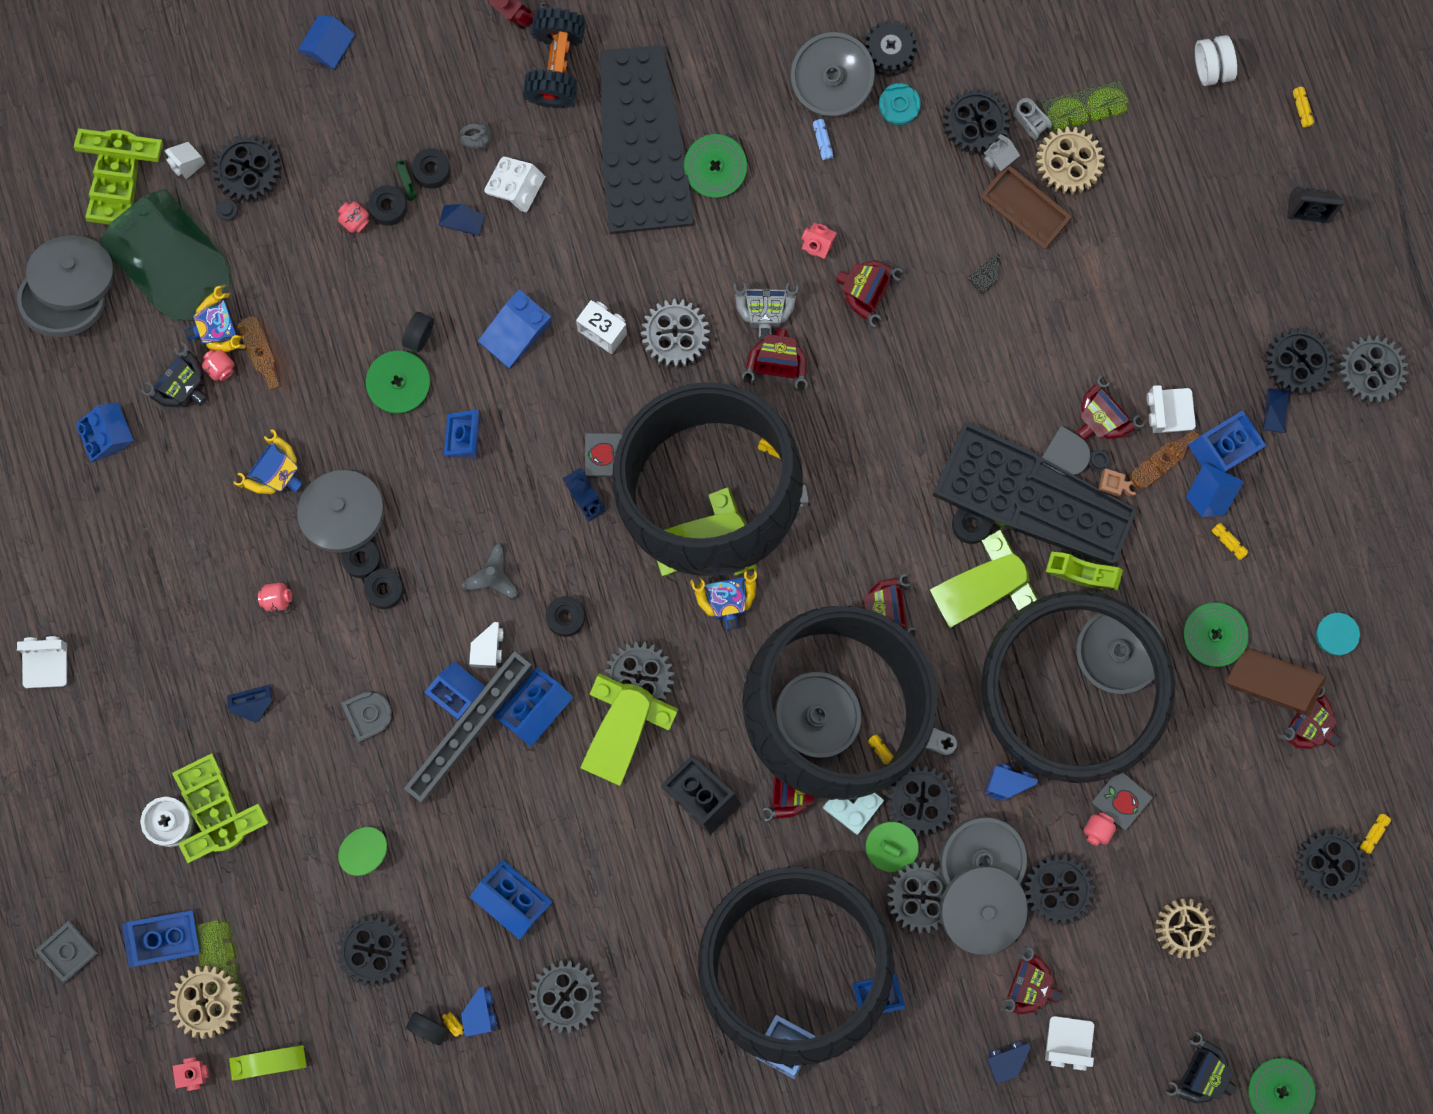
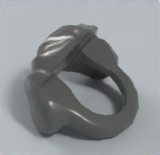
M484 120L481 125L470 124L463 127L459 133L460 143L465 147L475 150H485L491 140L490 127ZM471 130L479 131V133H476L472 136L465 135L467 132Z

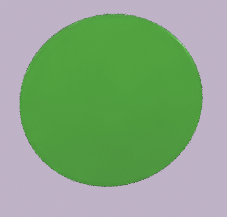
M885 822L876 826L868 835L866 841L867 856L873 865L887 872L904 870V865L910 866L915 861L918 854V840L914 832L906 825L899 822Z
M363 827L353 831L344 839L339 849L338 860L341 868L346 873L354 876H362L372 872L382 863L386 855V838L381 831L372 827Z

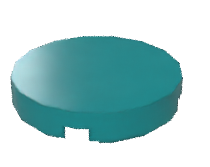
M896 83L888 86L881 94L879 110L887 122L894 125H905L911 123L917 117L920 111V98L918 93L910 88L909 85Z
M1333 613L1324 617L1319 622L1315 633L1320 648L1333 656L1348 654L1355 649L1360 638L1359 627L1355 620L1343 613Z

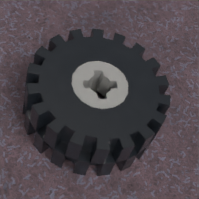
M886 20L885 24H882L881 21L877 23V27L873 26L870 33L868 32L864 46L870 53L874 68L878 70L877 74L882 75V72H885L887 77H890L891 73L898 76L900 71L904 73L907 71V67H911L917 51L916 36H913L911 28L907 30L905 23L900 26L897 20H895L894 24H891L890 20Z

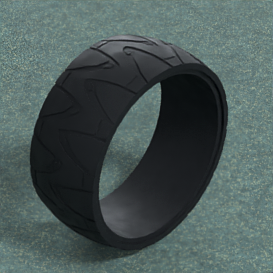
M701 382L680 386L677 389L674 388L657 396L650 403H647L625 428L617 446L612 471L616 507L621 520L635 542L647 554L667 567L697 576H720L735 573L767 557L782 542L781 540L789 532L801 504L800 498L803 493V470L800 453L792 433L779 414L765 401L751 392L733 385L715 382ZM724 423L748 429L766 440L782 460L781 478L769 504L755 519L745 526L717 537H682L657 527L636 507V486L640 472L653 451L672 435L701 424Z
M1065 591L1044 596L1029 603L1010 617L993 639L984 661L981 680L982 701L987 720L994 735L1003 748L1016 761L1027 769L1052 780L1069 783H1089L1102 781L1127 771L1145 758L1158 743L1172 714L1175 698V677L1172 661L1162 638L1151 623L1137 610L1105 594L1090 591ZM1065 610L1098 612L1126 626L1146 649L1154 669L1156 682L1153 711L1140 736L1132 745L1117 756L1086 766L1056 763L1030 750L1019 740L1008 725L999 699L998 684L1001 665L1013 641L1024 629L1038 619Z
M828 606L813 609L796 616L775 630L760 647L750 665L744 683L742 698L745 727H747V735L754 751L765 767L789 787L807 795L829 800H849L868 796L887 788L903 777L924 752L933 732L937 713V689L933 671L927 657L924 656L923 650L915 639L904 628L888 617L869 609L854 606ZM811 635H841L865 644L886 661L897 677L904 695L906 724L901 744L894 757L884 768L864 774H842L825 770L806 760L785 739L772 710L770 686L775 663L786 645Z
M790 866L767 870L750 877L733 888L721 900V903L716 906L704 928L700 941L701 948L698 953L699 985L710 1015L731 1041L751 1055L765 1061L802 1066L817 1064L838 1057L849 1051L854 1045H857L872 1030L882 1015L889 999L894 976L893 949L885 924L876 908L860 890L848 881L827 871ZM791 894L820 897L846 910L864 929L876 958L875 976L871 989L857 1012L835 1030L819 1037L804 1040L778 1039L764 1035L747 1026L727 1006L718 986L719 956L724 941L732 927L746 912L756 905L775 897Z

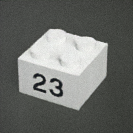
M591 300L576 320L577 330L613 355L627 335L625 320L616 313L614 315L607 311L608 308L601 302L597 301L595 303Z

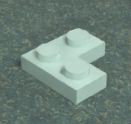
M873 793L858 798L854 804L849 800H828L822 809L854 834L858 835L884 800Z

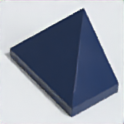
M464 204L444 205L438 225L480 236L485 215Z
M1267 389L1263 430L1279 433L1285 432L1289 391Z
M270 685L227 696L229 712L257 723L272 702Z

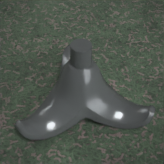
M496 544L485 567L462 582V587L465 590L491 587L509 598H515L518 595L517 589L504 573L502 545Z

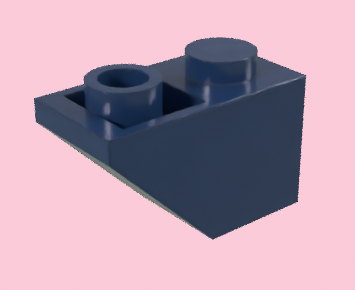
M1021 1040L1010 1044L1011 1049L1002 1051L1000 1048L989 1052L990 1057L985 1058L995 1084L1018 1077L1031 1048L1029 1043L1023 1044Z

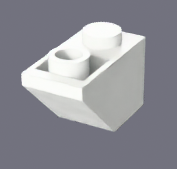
M189 142L168 148L165 151L168 156L166 161L177 176L182 174L185 179H188L205 164L202 156Z
M494 622L471 642V667L497 668V663L502 662V650H498L499 641L503 642V628H500L499 622Z

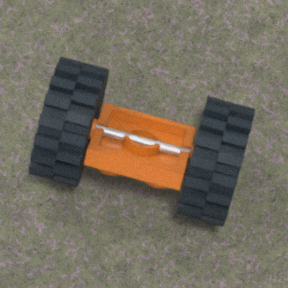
M552 7L547 9L540 8V10L534 12L531 35L534 39L537 38L539 42L543 41L544 44H550L547 71L539 69V71L532 70V72L529 71L525 75L523 97L528 102L535 103L538 106L543 105V107L551 106L552 108H565V106L571 107V105H574L577 80H574V77H569L565 73L567 61L564 60L565 53H568L569 47H573V45L578 46L583 42L586 21L581 14L577 15V12H570L568 9L561 10V8L553 9Z

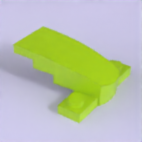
M78 128L74 143L75 151L99 154L93 170L94 179L89 192L90 202L85 217L87 222L129 227L137 183L138 160L159 162L163 147L162 140L137 137L123 130L101 132Z
M727 487L709 494L715 513L714 516L694 520L664 531L682 537L710 538L733 532L747 523L738 512L731 488ZM657 561L662 576L665 577L678 572ZM756 564L748 567L747 572L754 570V568L757 569ZM744 569L734 574L736 576L744 574Z
M1002 530L982 540L992 561L970 569L930 589L949 628L993 606L1008 595L1011 596L1018 611L1038 599L1029 583V572L1025 563L1019 556L1014 554Z
M599 673L589 695L612 706L599 727L580 768L620 786L633 758L646 720L669 730L678 709L653 698L654 696L640 686L622 684Z
M213 753L172 773L193 818L202 831L178 843L187 863L212 851L225 852L232 850L241 844L246 834L269 823L259 803L240 813L237 812L227 783Z

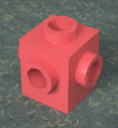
M813 223L811 228H806L801 240L804 243L801 249L806 250L811 255H817L825 259L837 233L828 229L823 224Z
M196 1057L183 1059V1064L173 1066L176 1088L187 1087V1091L201 1089L200 1084L206 1083V1078H209L207 1065H204L203 1061H197Z

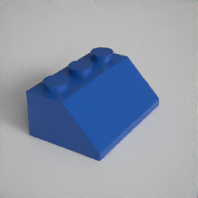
M536 667L494 717L531 747L568 705L573 696L557 681Z
M504 860L478 884L470 896L474 902L519 940L533 927L553 903V901Z

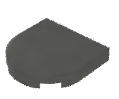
M1061 426L1042 458L1073 475H1077L1088 465L1090 450L1087 443L1081 437ZM1050 467L1051 469L1055 470L1056 472H1058V473H1060V474H1063L1062 472H1060V471H1058V470H1056V469Z
M361 693L341 703L358 743L382 733L391 722V706L385 697L378 693Z

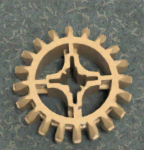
M1180 899L1179 905L1176 901H1172V908L1165 905L1164 909L1167 914L1164 912H1159L1158 914L1163 918V921L1156 920L1155 922L1157 925H1162L1161 928L1155 929L1156 933L1162 932V936L1157 938L1158 942L1166 941L1162 948L1166 949L1170 946V955H1173L1177 950V958H1181L1184 952L1186 959L1191 958V952L1195 957H1198V949L1201 952H1206L1207 950L1203 944L1208 946L1212 944L1207 937H1215L1214 933L1209 932V929H1214L1215 925L1208 924V921L1213 920V916L1205 917L1209 910L1205 908L1200 911L1201 903H1197L1193 907L1194 900L1192 899L1188 901L1187 905L1185 899ZM1180 911L1178 924L1176 926H1169L1171 917ZM1187 911L1196 915L1201 924L1192 923L1189 915H1187ZM1184 923L1189 928L1195 927V929L1187 931L1186 935L1181 930H1175L1184 926ZM1202 931L1198 942L1190 946L1193 933ZM1169 933L1178 934L1181 942H1183V946L1176 944Z

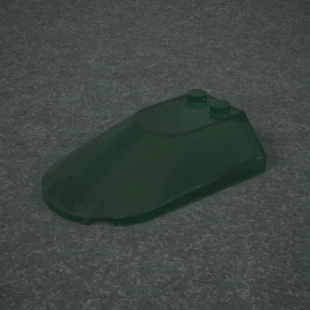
M166 189L144 195L110 223L99 241L154 307L171 319L194 321L193 315L196 314V309L205 298L214 292L217 286H226L222 289V294L229 291L230 271L223 255Z

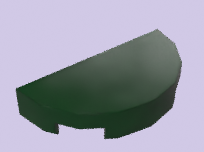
M402 159L396 161L395 164L409 200L416 199L417 195L404 161Z

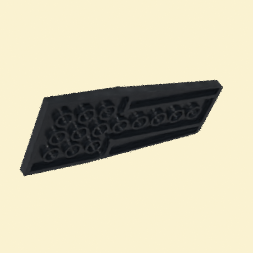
M661 45L602 51V151L609 233L619 234L693 226L688 175H685L684 171L685 153L663 47Z
M966 421L960 430L932 495L991 523L1109 566L1114 565L1117 561L1136 514L1135 508L1099 490L1097 487L1029 450ZM1050 467H1052V468H1054V469H1056V470L1062 472L1063 474H1060V473L1056 472L1055 470L1051 469Z

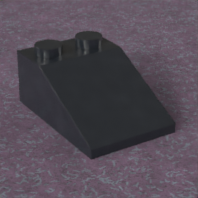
M1297 187L1289 194L1287 219L1330 223L1343 207L1344 200L1338 194L1331 193L1327 189L1314 191L1309 190L1307 187Z
M693 756L661 785L710 835L742 805L735 793Z

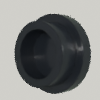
M224 199L217 204L216 214L222 220H231L237 214V206L233 201Z
M1102 450L1092 452L1090 454L1089 466L1098 472L1107 469L1110 464L1109 455Z

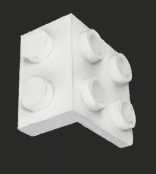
M502 157L484 191L487 195L510 201L520 211L527 213L546 176L531 163Z
M1161 385L1153 386L1149 393H1147L1148 406L1150 405L1151 410L1149 424L1152 426L1153 433L1194 430L1196 425L1191 389L1162 390Z
M56 636L46 637V640L37 641V638L30 637L24 638L22 642H17V651L22 653L23 686L25 688L64 687L67 685L66 642L59 640V637Z
M1051 1017L1045 1061H1051V1066L1063 1068L1065 1063L1073 1064V1069L1086 1071L1087 1066L1093 1067L1094 1058H1091L1094 1032L1093 1022Z

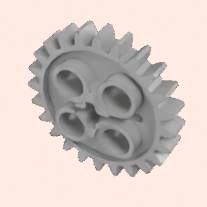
M673 299L672 305H669L667 300L664 302V307L656 304L657 311L650 309L651 317L645 316V321L648 323L641 325L644 330H647L641 332V337L646 338L642 340V345H649L645 352L649 353L652 351L651 359L659 357L658 364L660 365L663 361H666V367H669L671 362L674 363L675 368L678 367V362H681L686 367V360L693 364V356L700 358L699 350L706 351V347L703 344L709 343V339L704 337L710 335V330L705 329L708 327V322H702L705 319V315L698 316L699 308L692 310V303L687 307L684 306V300L680 302V305L676 303L675 299ZM664 319L670 322V325L665 328L658 324ZM688 319L691 321V325L683 327L680 321ZM673 330H677V337H673ZM662 340H667L671 345L668 348H662L659 343ZM683 340H689L692 345L685 348L680 343Z

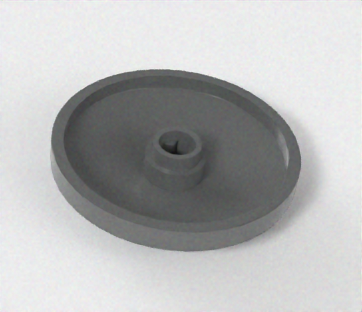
M839 32L823 33L807 41L797 52L791 68V82L799 101L811 112L825 117L844 116L858 109L869 97L875 81L874 63L866 47L856 38Z
M78 235L60 236L43 243L31 255L26 267L28 286L34 297L50 308L64 311L83 309L99 301L108 292L114 277L112 260L107 250L95 240Z
M25 278L18 290L17 304L22 319L34 331L51 337H67L85 331L98 320L104 309L105 295L93 305L83 309L71 311L57 310L38 301L30 291L27 278Z
M350 470L332 471L316 478L304 490L297 508L298 523L308 541L317 548L334 553L349 552L365 545L378 532L384 517L383 499L376 485L368 477Z
M1138 611L1151 623V625L1156 629V631L1162 638V635L1157 626L1155 625V623L1145 614ZM1101 613L1094 615L1084 625L1078 637L1076 655L1082 673L1095 687L1112 694H1128L1144 688L1155 678L1154 669L1146 649L1126 626Z
M809 672L799 675L783 688L775 704L774 717L779 729L789 744L800 755L807 758L827 759L840 754L852 744L860 729L861 710L856 695L844 681L828 673Z
M975 817L960 823L949 833L940 853V870L945 884L948 886L958 874L976 866L999 868L1013 876L1020 884L1027 866L1026 849L1021 837L1010 825L992 817Z
M992 866L969 868L958 874L945 889L940 904L941 923L950 940L967 952L978 955L1000 952L1010 946L1024 928L1027 919L1025 893L1013 876L999 868Z

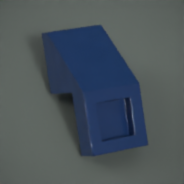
M581 468L562 478L587 521L606 511L598 494L592 488Z

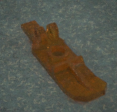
M249 316L240 320L237 327L241 336H244L242 339L255 370L264 376L270 391L279 388L280 386L274 373L275 360L258 319ZM259 351H264L261 356L257 355Z
M1192 430L1180 440L1169 441L1130 473V480L1137 488L1145 489L1184 457L1186 448L1189 447L1188 444L1200 436L1195 430ZM1162 455L1168 456L1169 461H1164Z

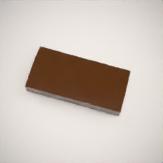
M1010 165L1000 171L980 196L1044 250L1072 220L1070 214Z
M1246 648L1233 667L1226 684L1236 691L1310 716L1327 677Z

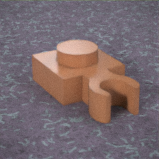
M1104 469L1101 475L1099 490L1115 496H1120L1121 492H1124L1125 495L1132 497L1136 493L1130 491L1129 486L1136 487L1138 483L1135 481L1126 482L1124 481L1125 474Z

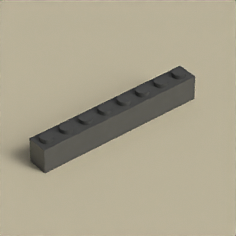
M515 651L511 654L405 786L404 789L422 804L426 802L532 670V665Z

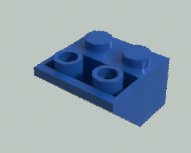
M119 403L97 405L76 423L77 431L81 436L85 451L91 462L122 451L134 441Z
M453 662L436 677L424 693L456 720H459L485 686L456 662Z
M1000 764V766H995L991 769L983 795L1006 801L1032 788L1037 784L1038 780L1034 779V775L1025 771L1016 773L1012 771V767Z
M480 987L461 1014L465 1037L494 1032V1027L498 1026L496 1014L491 1013L490 1005L494 1004L492 992L490 990L487 991V987Z

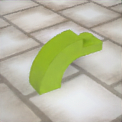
M1051 552L1046 572L1080 586L1097 590L1110 589L1117 591L1123 570L1119 567L1086 562L1071 554Z
M303 1045L229 1058L232 1081L307 1068Z

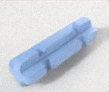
M823 119L815 120L813 127L817 131L816 138L821 150V157L823 160L833 158L832 148H830L825 122Z

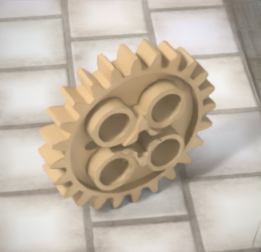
M1066 127L1063 133L1058 128L1056 135L1050 132V139L1045 137L1043 139L1044 145H1039L1038 149L1041 152H1037L1036 157L1040 160L1036 161V166L1042 167L1038 169L1037 173H1044L1041 180H1049L1047 187L1054 184L1055 192L1062 188L1063 194L1066 193L1067 189H1070L1072 195H1074L1076 189L1082 193L1084 187L1089 190L1091 183L1095 184L1097 182L1096 177H1100L1102 174L1100 169L1104 167V164L1101 163L1104 160V156L1098 155L1102 152V148H1096L1099 141L1092 142V134L1087 137L1084 136L1085 130L1077 133V127H1075L1073 132H1070L1069 127ZM1066 144L1070 149L1067 151L1062 150L1060 145ZM1079 153H1086L1089 158L1082 159ZM1069 158L1073 159L1071 163L1067 162ZM1058 162L1061 168L1056 169L1052 167L1051 163ZM1077 171L1080 177H1073L1070 172Z
M205 966L204 970L201 967H196V973L188 970L189 977L180 976L182 984L175 983L178 990L171 991V994L176 997L169 1000V1003L175 1004V1007L170 1009V1012L177 1014L172 1020L180 1021L177 1026L178 1028L186 1027L184 1030L185 1034L192 1032V1037L197 1038L200 1034L201 1039H206L208 1034L210 1038H215V1031L223 1035V1027L231 1029L228 1022L237 1021L233 1014L241 1012L236 1009V1005L242 1004L241 1001L236 1000V997L240 996L241 993L234 991L239 985L236 983L231 984L234 977H226L227 971L222 970L219 973L218 967H213L212 971L210 966ZM213 983H216L218 986L215 994H212L210 991ZM194 988L196 990V997L191 1000L189 993ZM206 999H208L209 1002L206 1003L205 1006H203V1005H202V1002H204V1001H206ZM220 1004L222 1012L219 1016H216L215 1007ZM197 1010H199L201 1013V1017L199 1021L196 1022L193 1018V1015Z

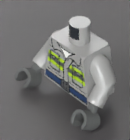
M742 280V288H736V282H733V288L736 292L737 310L743 320L749 322L751 328H759L760 339H765V336L768 334L771 335V328H780V323L787 321L794 310L795 293L799 289L798 282L795 289H790V281H788L786 290L746 289L744 280Z

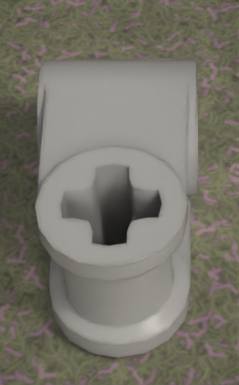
M1023 98L1017 103L1014 109V117L1034 140L1038 139L1039 134L1045 129L1052 127L1050 119L1031 99ZM1020 107H1026L1029 113H1022Z
M933 728L925 749L943 755H950L955 751L957 741L953 735ZM946 739H949L950 744L953 745V747H948V749L945 750L943 749L944 745L941 744V741L945 742Z

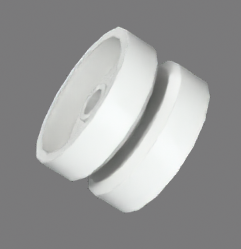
M1218 36L1213 42L1210 39L1198 40L1196 42V68L1200 81L1204 86L1215 85L1218 80L1225 83L1236 79L1237 60L1234 46L1229 36Z
M170 797L157 798L147 804L142 812L140 821L142 832L147 839L165 847L179 846L178 843L190 837L195 824L189 807L183 802ZM167 819H171V820L168 822V825H169V826H166V824H165V822H166Z

